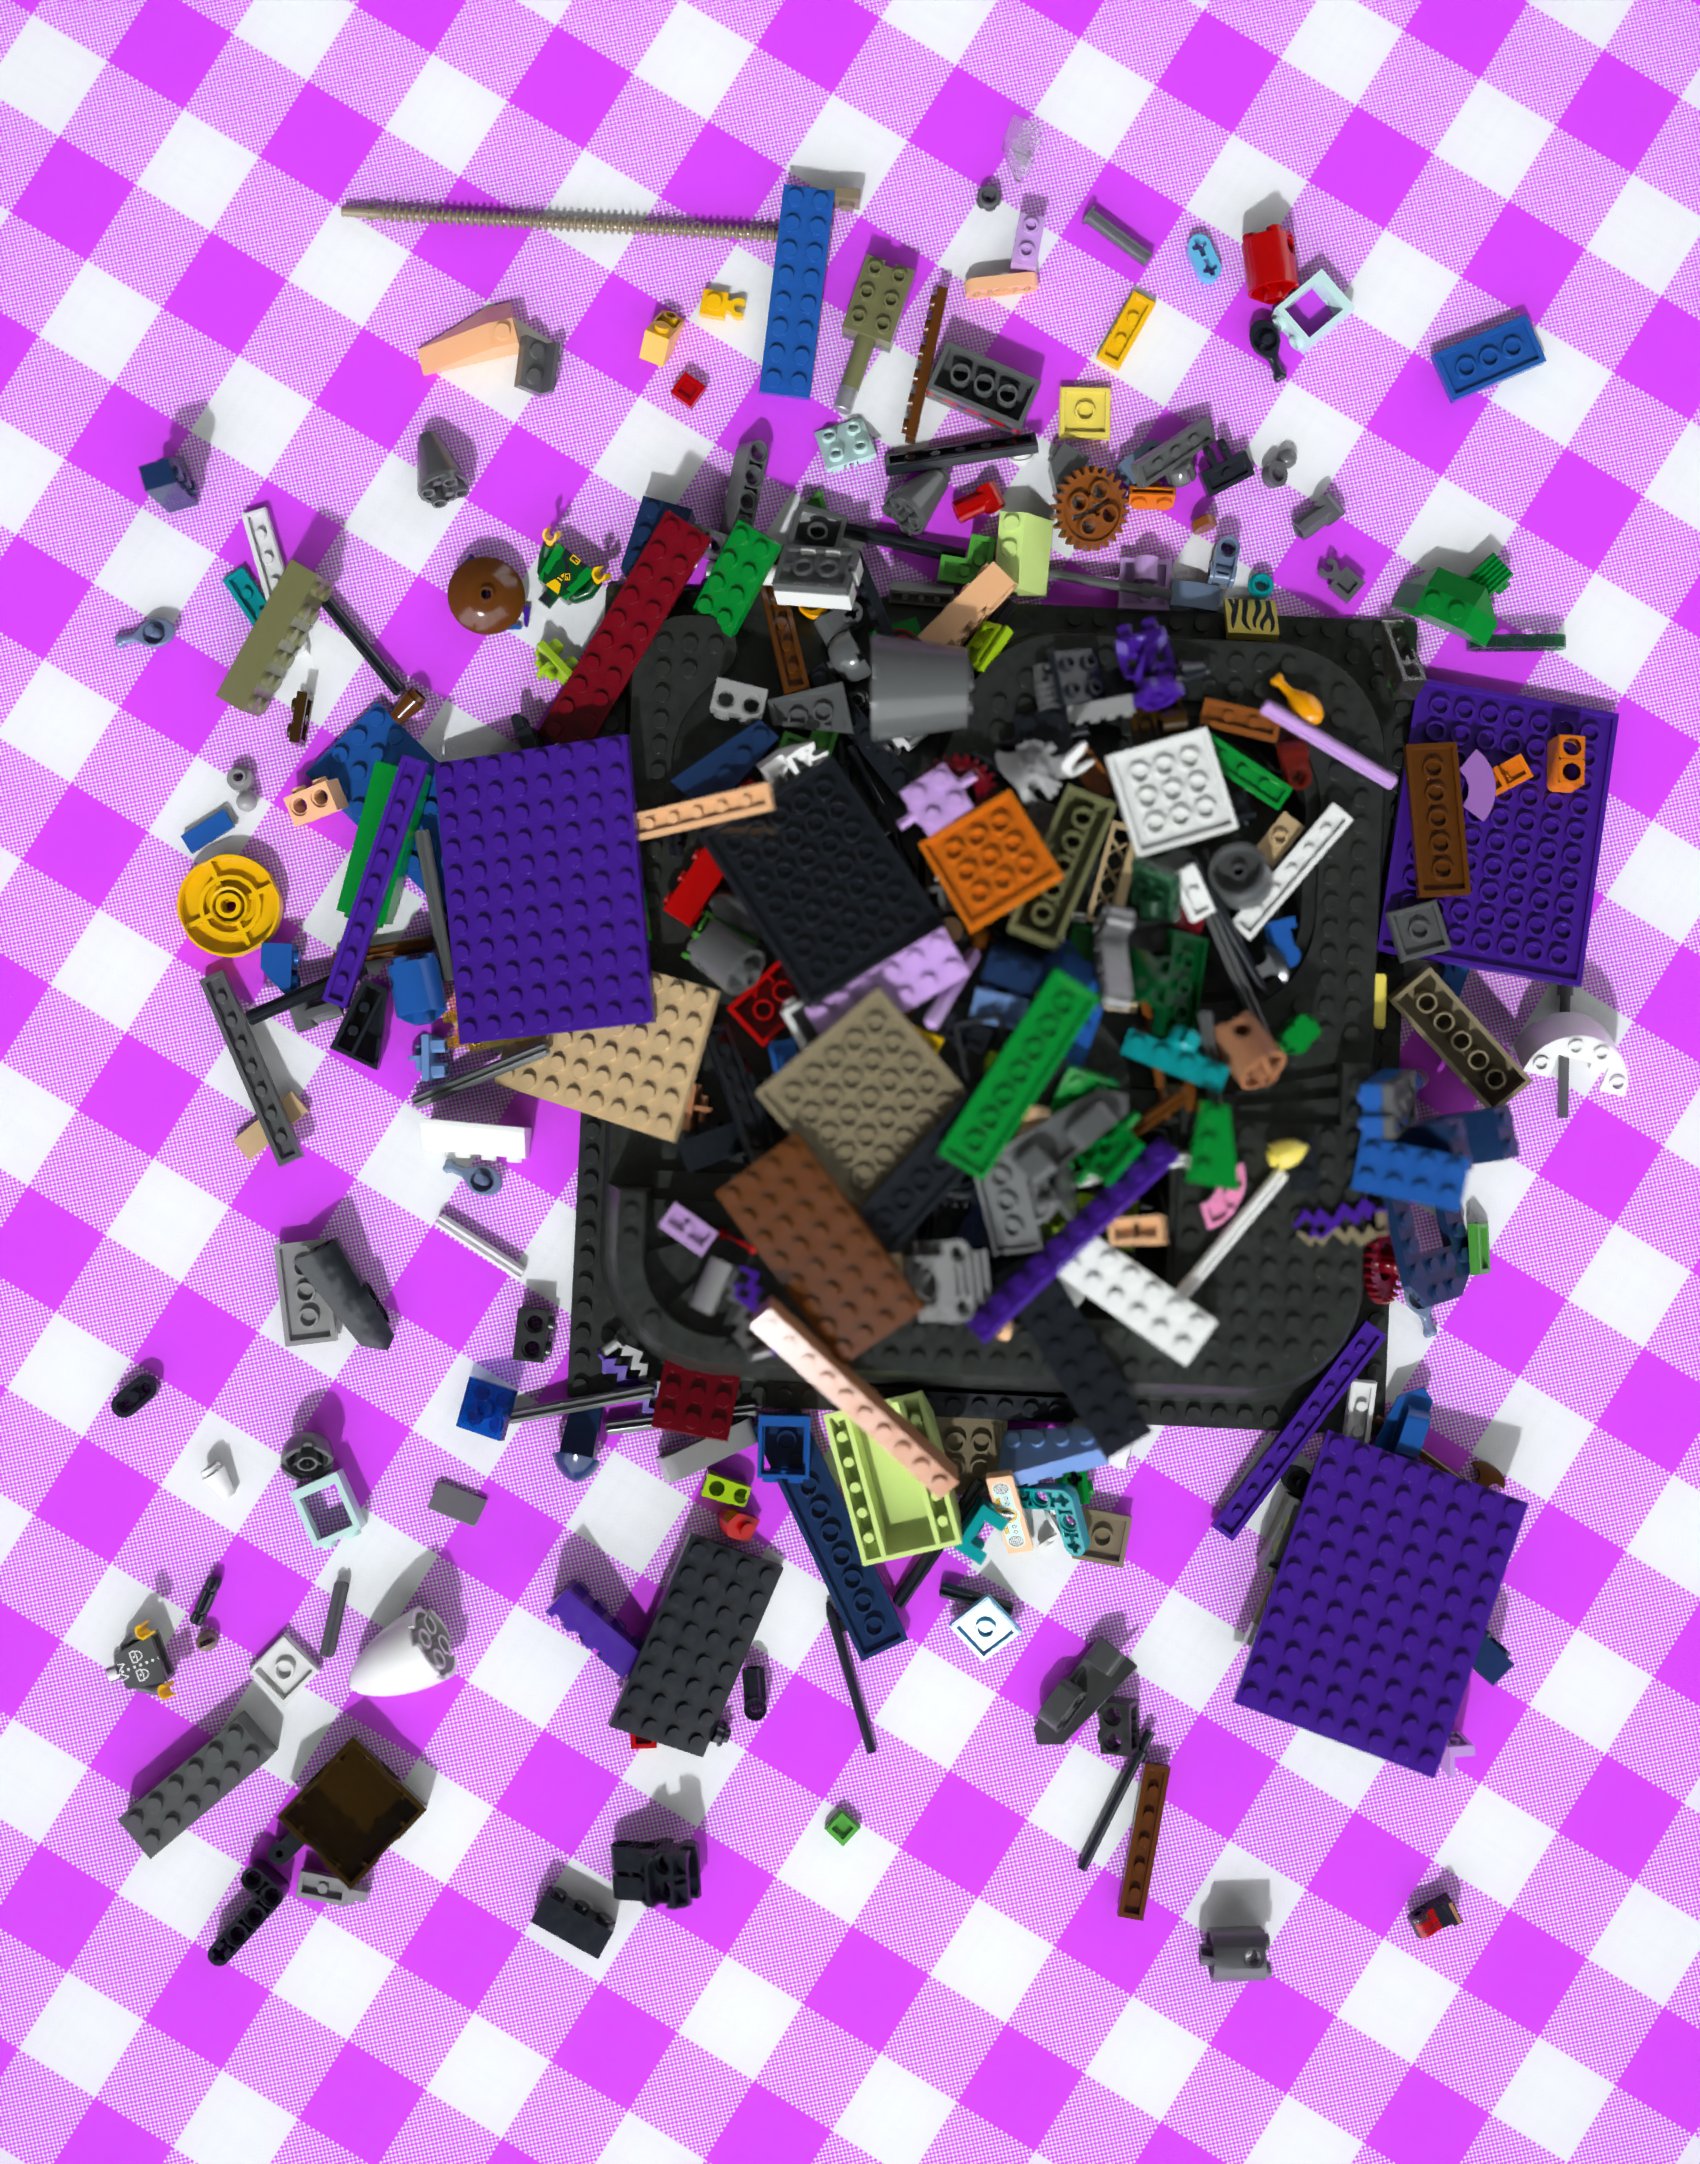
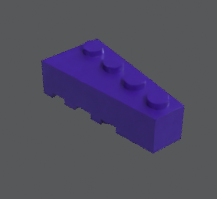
M573 1579L552 1600L545 1612L550 1617H553L555 1614L560 1617L561 1626L568 1632L576 1631L579 1634L580 1642L590 1650L596 1648L598 1650V1658L623 1679L631 1669L642 1640L637 1635L632 1636L626 1630L627 1626L620 1618L616 1617L614 1619L607 1612L609 1609L606 1604L600 1599L595 1600L589 1594L590 1589L582 1581L577 1582Z

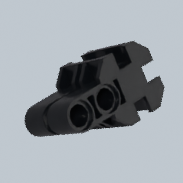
M662 1838L652 1840L651 1842L621 1840L611 1843L612 1870H614L612 1873L613 1897L618 1900L641 1901L648 1908H655L660 1903L667 1904L666 1909L673 1910L689 1907L693 1903L691 1898L698 1899L702 1896L699 1843L692 1839H685L681 1843H673L674 1838Z

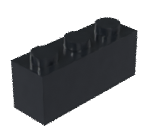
M548 1886L530 1922L599 1959L613 1934L616 1922L604 1912L598 1913L590 1909V1906L585 1901L579 1899L576 1901L567 1896V1892L563 1889Z

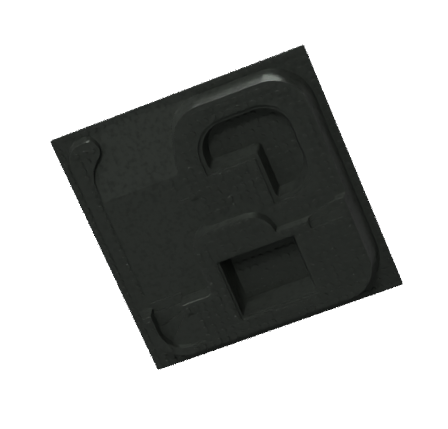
M623 585L607 586L605 616ZM684 588L652 644L634 669L629 683L600 730L599 738L625 734L630 738L635 801L638 807L636 809L637 813L690 801L672 785L670 780L749 727L740 724L738 719L729 718V720H721L714 717V713H710L717 677L768 689L761 721L779 736V740H781L784 731L806 739L809 738L811 730L774 727L772 725L767 700L784 696L760 591L736 637L734 635L729 637L722 632L717 618L696 615L691 611L702 589ZM856 596L855 602L859 603L863 609L864 625L853 634L871 664L872 647L867 633L875 631L874 627L877 624L875 620L870 621L866 610V606L869 605L867 599L862 600L860 596ZM880 597L891 625L916 617L921 632L945 608L889 603V597ZM1016 603L1015 610L1003 625V627L1005 625L1013 631V634L1000 654L989 663L984 672L979 671L977 673L972 671L973 705L972 714H968L967 728L930 733L910 751L905 747L901 748V753L898 757L916 780L920 779V774H928L925 766L935 768L934 759H937L941 764L944 763L945 754L949 757L950 761H953L954 754L958 753L959 759L962 761L966 754L969 755L971 750L975 749L996 760L995 753L1000 751L999 741L1014 739L1015 724L1013 716L1038 712L1036 692L1034 690L1033 666L1039 663H1049L1048 654L1052 652L1095 648L1106 699L1138 694L1137 685L1133 679L1125 678L1115 655L1117 627L1129 624L1133 634L1142 632L1141 621L1152 617L1155 618L1159 627L1164 626L1174 664L1176 661H1207L1210 666V675L1208 677L1183 686L1185 694L1181 695V702L1187 715V732L1205 727L1198 725L1205 697L1260 710L1262 704L1268 699L1288 710L1286 696L1279 688L1273 687L1270 683L1271 678L1277 673H1281L1285 681L1292 688L1308 692L1320 702L1323 708V718L1314 727L1397 776V782L1394 787L1387 789L1281 725L1275 743L1207 727L1208 732L1293 788L1280 809L1276 810L1222 774L1228 793L1246 790L1250 810L1255 812L1256 818L1249 822L1250 826L1179 846L1189 850L1191 856L1197 857L1209 881V864L1220 849L1238 842H1246L1257 846L1284 811L1305 828L1274 868L1271 869L1272 873L1332 803H1335L1354 819L1265 923L1295 916L1297 927L1291 929L1294 946L1300 951V960L1295 966L1288 969V981L1283 984L1281 979L1275 974L1264 977L1263 979L1267 984L1269 997L1265 998L1257 990L1238 955L1272 1037L1279 1029H1282L1281 1026L1289 1017L1300 1014L1305 1015L1306 1013L1318 1020L1319 1024L1317 1026L1321 1028V1033L1314 1041L1310 1042L1311 1045L1304 1053L1297 1055H1287L1284 1053L1286 1055L1284 1067L1279 1072L1277 1079L1267 1086L1246 1090L1241 1087L1229 1072L1221 1091L1223 1105L1229 1106L1236 1164L1243 1162L1246 1175L1245 1190L1234 1213L1222 1224L1208 1230L1199 1203L1207 1200L1214 1192L1215 1187L1181 1180L1184 1165L1169 1168L1138 1197L1139 1200L1149 1203L1154 1207L1152 1210L1138 1211V1217L1155 1215L1167 1217L1169 1244L1134 1246L1133 1252L1120 1251L1177 1291L1179 1284L1276 1169L1275 1166H1270L1266 1157V1151H1268L1267 1144L1274 1141H1284L1286 1138L1315 1137L1319 1190L1290 1192L1288 1168L1282 1170L1286 1173L1288 1179L1191 1296L1188 1297L1190 1301L1216 1318L1218 1323L1187 1366L1115 1315L1109 1313L1088 1296L1077 1307L1148 1425L1280 1431L1363 1319H1365L1386 1334L1387 1337L1357 1375L1356 1379L1374 1380L1377 1382L1373 1417L1377 1413L1385 1419L1389 1304H1377L1367 1293V1286L1364 1283L1365 1277L1363 1276L1364 1252L1367 1250L1366 1244L1359 1247L1353 1238L1345 1244L1332 1234L1323 1247L1316 1240L1312 1246H1309L1296 1232L1300 1231L1309 1236L1312 1227L1321 1235L1326 1226L1320 1222L1317 1228H1315L1307 1219L1298 1228H1293V1224L1303 1209H1306L1311 1215L1315 1216L1319 1207L1327 1216L1332 1218L1342 1202L1354 1211L1361 1198H1364L1376 1207H1384L1382 1195L1351 1189L1362 1136V1129L1359 1128L1358 1119L1360 1113H1363V1106L1358 1102V1089L1362 1083L1384 1068L1399 1069L1401 1013L1388 998L1386 1028L1375 1029L1373 1024L1376 974H1385L1387 976V995L1403 982L1404 962L1400 963L1397 955L1377 952L1379 918L1404 760L1403 747L1407 741L1415 688L1418 626L1415 622L1277 615L1279 627L1278 642L1226 639L1224 613L1170 610L1168 613L1125 611L1105 607ZM791 606L807 675L822 662L829 669L826 663L830 660L828 654L829 646H826L814 625L815 620L804 616L798 606ZM828 608L827 612H831L834 609ZM852 614L848 615V617H851L852 619L856 618V616H853ZM974 634L966 641V643L962 647H966ZM1156 653L1158 662L1163 663L1165 661L1163 653ZM1131 659L1128 662L1130 669L1137 667L1138 663L1135 659ZM1169 670L1164 671L1165 675L1169 674ZM1150 672L1145 673L1143 677L1144 680L1154 679ZM839 674L834 675L838 682L844 683L848 694L854 690H863L868 693L869 700L871 701L872 674L864 679L852 682L844 680ZM723 695L718 700L723 706H729L733 703V699L729 695ZM749 701L744 704V708L748 712H755L758 709V705L753 701ZM871 705L870 708L864 713L870 722ZM1062 706V707H1066L1067 718H1068V721H1069L1067 706ZM1123 715L1116 716L1117 719L1115 720L1100 719L1099 723L1091 724L1090 722H1084V725H1088L1089 736L1074 738L1073 749L1086 742L1087 746L1109 773L1104 758L1108 755L1134 748L1129 717H1123ZM838 733L837 739L842 738L844 748L845 738H849L846 733ZM779 744L770 754H772L778 749ZM834 745L831 757L833 756L836 760V746ZM889 745L891 749L894 751V746ZM857 748L895 820L898 821L909 813L906 802L902 797L898 799ZM1016 749L1007 750V751H1002V752H1003V753H1014V752H1016ZM854 767L852 769L853 786L873 817L876 818V815L879 813L877 807ZM758 768L749 777L757 784L766 783ZM1066 776L1065 779H1059L1061 787L1057 789V794L1052 795V799H1049L1040 787L1034 797L1059 807L1068 784L1084 791L1087 790L1076 776ZM994 777L990 780V783L999 784L992 792L1002 794L1010 789L1025 814L1027 813L1030 805H1025L1018 790ZM970 784L966 789L969 794L968 799L974 806L976 792L973 785ZM1113 790L1104 798L1117 803L1112 820L1125 823L1115 790ZM879 814L877 823L883 829L886 825ZM913 822L904 828V832H900L903 847L917 870L912 872V875L922 889L938 886L934 883L937 875L918 843L927 839L928 835L920 825ZM716 824L681 831L682 842L680 843L683 846L684 856L678 858H671L670 844H668L667 835L639 841L643 886L646 893L652 940H649L651 970L721 991L711 1026L728 1022L742 1062L744 1058L747 1059L754 1079L758 1077L770 1079L773 1074L770 1064L769 1046L762 1047L726 1009L742 993L730 995L697 969L690 961L680 956L682 951H686L693 936L691 934L693 931L696 932L703 918L702 913L690 929L663 910L665 907L663 904L665 897L670 891L675 892L680 884L677 882L680 874L684 869L689 871L694 863L691 860L694 853L699 847L704 848L698 835ZM1109 828L1074 912H1087ZM1116 828L1114 839L1118 846H1121L1128 841L1129 835L1127 831ZM1111 844L1110 851H1112L1113 849H1115L1112 844ZM1126 847L1121 849L1123 854L1125 853ZM1165 850L1145 857H1161L1166 855L1169 850ZM1115 852L1108 856L1107 863L1111 870L1114 871L1121 867L1122 860L1118 853ZM1106 869L1104 870L1103 876L1108 874ZM1134 871L1124 907L1134 909L1138 921L1148 920L1147 915L1163 913L1164 918L1171 917L1172 920L1179 899L1173 888ZM1119 872L1114 874L1116 879L1118 878ZM1108 877L1101 881L1100 888L1104 895L1107 896L1114 892L1115 885L1111 878ZM725 878L715 893L720 889L732 890ZM1099 894L1097 895L1096 901L1101 899ZM1112 897L1107 899L1109 904H1111ZM1220 899L1232 921L1240 910L1227 906ZM1104 902L1094 906L1093 917L1098 918L1105 906ZM708 903L704 910L712 913V908L709 907ZM959 913L940 915L942 919L954 917L959 920L961 918ZM708 918V920H707V922H706V924H705V926H704L702 932L705 930L706 925L709 923V921H710L709 918ZM1205 920L1199 937L1207 938L1209 942L1198 1012L1212 1011L1215 1029L1220 1023H1228L1237 1018L1244 1009ZM995 921L994 926L1004 928L1005 923ZM1085 921V924H1083V923H1077V924H1081V925H1085V926H1089V927H1094V925H1095V924H1093V923H1089V922H1086V921ZM1069 922L1067 926L1065 941L1070 938L1073 922ZM1170 925V930H1177ZM1264 925L1250 941L1239 933L1256 966L1265 962L1267 954L1263 946H1267L1268 942ZM964 929L961 938L953 943L961 958L967 949L972 947ZM756 942L754 947L764 954L765 959L761 976L777 959L769 946ZM994 942L984 950L979 951L982 956L948 1010L949 1012L969 1019L975 989H981L982 985H986L981 983L982 975ZM1163 952L1150 953L1153 958L1155 956H1163ZM997 988V993L1007 995L1008 992ZM941 991L933 995L931 999H926L913 1007L915 1010L909 1020L910 1024L934 1033L935 1029H929L924 1019ZM1033 996L1031 1000L1028 999L1027 1009L1033 1001ZM1138 1004L1136 1014L1103 1010L1082 1068L1118 1080L1119 1085L1115 1092L1127 1094L1128 1113L1119 1119L1121 1122L1125 1120L1132 1110L1141 1116L1159 1104L1153 1067L1120 1054L1130 1028L1146 1034L1141 1004ZM1197 1020L1196 1032L1199 1033L1198 1020ZM978 1022L977 1024L996 1031L989 1050L1000 1053L1003 1044L999 1027ZM788 1026L770 1043L793 1038ZM1005 1028L1007 1040L1014 1030ZM1158 1037V1040H1165V1039H1166V1038ZM944 1039L937 1056L968 1091L972 1085L965 1082L958 1046ZM795 1042L797 1053H800L801 1051ZM705 1045L694 1084L703 1085L701 1096L709 1097L708 1107L715 1108L714 1113L707 1112L705 1122H699L697 1119L696 1131L698 1130L699 1134L709 1131L707 1126L722 1121L723 1125L734 1122L708 1047ZM1199 1045L1198 1050H1197V1054H1198L1199 1056H1201V1047H1200V1045ZM963 1047L970 1079L981 1077L987 1055L984 1056ZM1217 1056V1058H1218V1063L1221 1064V1065H1224V1063H1223V1062L1220 1060V1058ZM1066 1067L1037 1096L1032 1106L1047 1107ZM1164 1072L1167 1085L1179 1083V1077ZM765 1081L758 1082L756 1084L757 1089L760 1086H762L765 1083ZM1195 1084L1196 1104L1197 1101L1207 1102L1205 1088ZM1183 1104L1170 1114L1169 1120L1163 1118L1136 1137L1145 1147L1132 1161L1136 1160L1159 1137L1165 1140L1176 1152L1187 1150L1196 1104L1188 1112L1186 1105ZM767 1107L764 1108L768 1122L773 1121L776 1118ZM581 1112L568 1396L576 1398L629 1388L616 1387L618 1373L602 1374V1360L597 1355L599 1347L614 1339V1336L617 1334H621L626 1343L643 1350L640 1361L648 1362V1379H661L664 1361L667 1360L691 1371L719 1376L734 1375L740 1377L735 1404L755 1402L757 1407L793 1408L799 1405L801 1409L841 1410L777 1350L776 1356L771 1355L750 1362L747 1350L732 1336L741 1327L733 1322L740 1310V1304L726 1298L732 1290L725 1289L714 1315H709L689 1305L710 1256H713L735 1266L734 1270L738 1273L734 1284H743L738 1296L748 1297L750 1291L744 1289V1287L751 1278L750 1275L740 1270L739 1267L744 1266L760 1273L754 1285L764 1287V1289L756 1299V1303L762 1305L773 1296L826 1345L759 1252L751 1253L748 1248L727 1238L721 1239L717 1234L704 1255L700 1257L659 1228V1223L676 1202L717 1232L720 1228H724L729 1231V1234L751 1243L715 1194L746 1170L742 1156H746L745 1152L688 1173L677 1143ZM780 1121L772 1125L777 1146L787 1140L786 1128ZM681 1130L677 1143L684 1140V1135L694 1131ZM1057 1171L1050 1177L1051 1179L1056 1177ZM969 1172L962 1177L961 1184L968 1182L973 1174ZM1102 1182L1078 1187L1075 1183L1076 1190L1099 1194L1108 1186ZM978 1197L975 1206H972L968 1201L967 1208L965 1209L961 1208L960 1202L955 1209H951L950 1201L946 1206L941 1207L940 1201L894 1250L893 1253L901 1252L903 1270L907 1279L903 1257L912 1256L911 1242L963 1240L967 1243L969 1249H987L988 1260L993 1256ZM1373 1212L1369 1220L1362 1215L1357 1225L1353 1224L1345 1216L1339 1224V1228L1345 1233L1351 1225L1362 1235L1368 1225L1372 1229L1376 1226V1214ZM1031 1252L1009 1254L1004 1256L1009 1257L1011 1260V1264H1013L1014 1262L1018 1261L1019 1259L1023 1258ZM983 1304L975 1305V1312L978 1311L983 1306ZM749 1310L743 1318L752 1322L753 1311ZM917 1314L846 1363L884 1399L915 1392V1388L1067 1395L1018 1314L1011 1320L1012 1333L1007 1341L996 1338L995 1334L986 1343H983L967 1326L966 1321L955 1323L918 1322ZM751 1326L744 1335L756 1340L751 1346V1350L770 1345L767 1341L762 1340V1337ZM617 1348L608 1355V1357H617L615 1364H628L626 1377H639L641 1370H630L633 1356H621L623 1348ZM1348 1389L1315 1431L1316 1433H1325L1326 1429L1342 1434ZM657 1397L650 1398V1402H656ZM1070 1401L1069 1421H1073L1074 1417H1080ZM1372 1423L1370 1435H1378L1380 1428Z

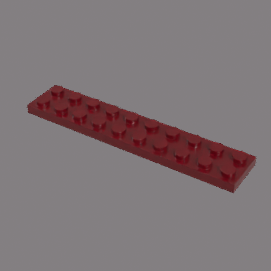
M670 510L666 511L538 731L541 736L553 744L596 739L629 683L634 669L652 644L713 538Z

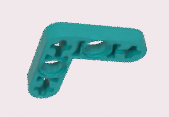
M1039 1482L1030 1486L1028 1484L1017 1486L1023 1508L1055 1510L1065 1549L1073 1556L1084 1554L1090 1546V1538L1076 1489L1064 1483ZM1038 1491L1045 1493L1048 1501L1042 1500L1038 1495ZM1066 1515L1073 1517L1076 1525L1069 1523Z

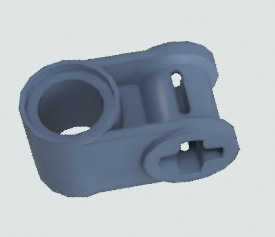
M1222 537L1216 544L1206 584L1214 582L1227 585V588L1232 589L1240 552V543L1236 537ZM1221 545H1230L1233 554H1224L1221 550Z

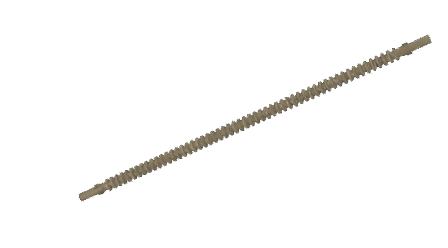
M370 204L367 207H341L342 217L367 218V221L382 219L386 222L387 219H390L391 222H394V219H397L399 223L402 220L405 223L412 220V223L415 224L418 220L420 224H423L424 221L427 224L434 221L435 225L438 222H441L442 225H445L446 222L452 225L455 222L457 226L460 223H463L464 226L470 223L472 227L475 224H478L479 227L485 224L487 228L492 224L494 228L497 225H500L501 228L507 225L509 229L511 226H515L516 229L519 226H522V229H526L528 226L531 230H533V227H537V230L544 227L545 231L548 228H551L552 231H555V228H559V231L565 228L567 232L570 229H573L574 232H577V229H581L582 233L585 230H588L589 233L592 230H595L596 233L602 230L604 234L607 231H610L611 234L617 231L619 235L621 232H625L626 235L629 232H632L633 235L639 232L641 236L643 233H647V236L654 233L655 237L658 234H661L662 237H665V234H669V237L675 234L677 238L680 235H683L684 238H687V235H691L692 239L697 235L699 239L702 236H705L706 239L712 236L714 240L717 237H720L721 240L727 237L729 241L731 238H735L736 241L739 238H742L743 241L749 238L751 242L753 239H757V242L764 239L766 243L769 239L772 240V243H775L778 237V230L775 226L772 229H768V226H765V229H761L760 225L757 228H754L753 225L750 228H746V225L740 228L738 224L735 227H732L731 224H728V227H724L723 223L721 226H717L716 223L713 226H710L709 223L703 226L701 222L698 225H695L694 222L688 225L686 221L684 224H680L679 221L676 224H673L672 221L666 224L664 220L662 223H658L657 220L651 223L649 219L647 222H643V219H640V222H636V219L629 222L628 218L625 221H621V218L614 221L613 217L608 221L606 217L603 220H599V217L593 220L591 216L588 219H585L584 216L578 219L576 215L571 219L569 215L566 218H563L562 215L556 218L554 214L551 217H548L547 214L541 217L539 213L537 216H533L532 213L529 216H526L525 213L519 216L517 212L515 215H511V212L504 215L502 211L498 215L496 211H493L492 214H489V211L482 214L481 210L478 213H475L474 210L468 213L466 209L461 213L459 209L456 212H453L452 209L446 212L444 208L441 211H438L437 208L431 211L429 207L424 211L422 207L419 210H416L415 207L409 210L407 206L404 209H401L400 206L394 209L391 205L388 209L385 205L382 208H378Z

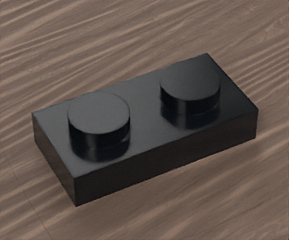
M1315 1137L1286 1138V1140H1296L1307 1145V1150L1303 1157L1296 1164L1288 1167L1290 1192L1319 1190Z

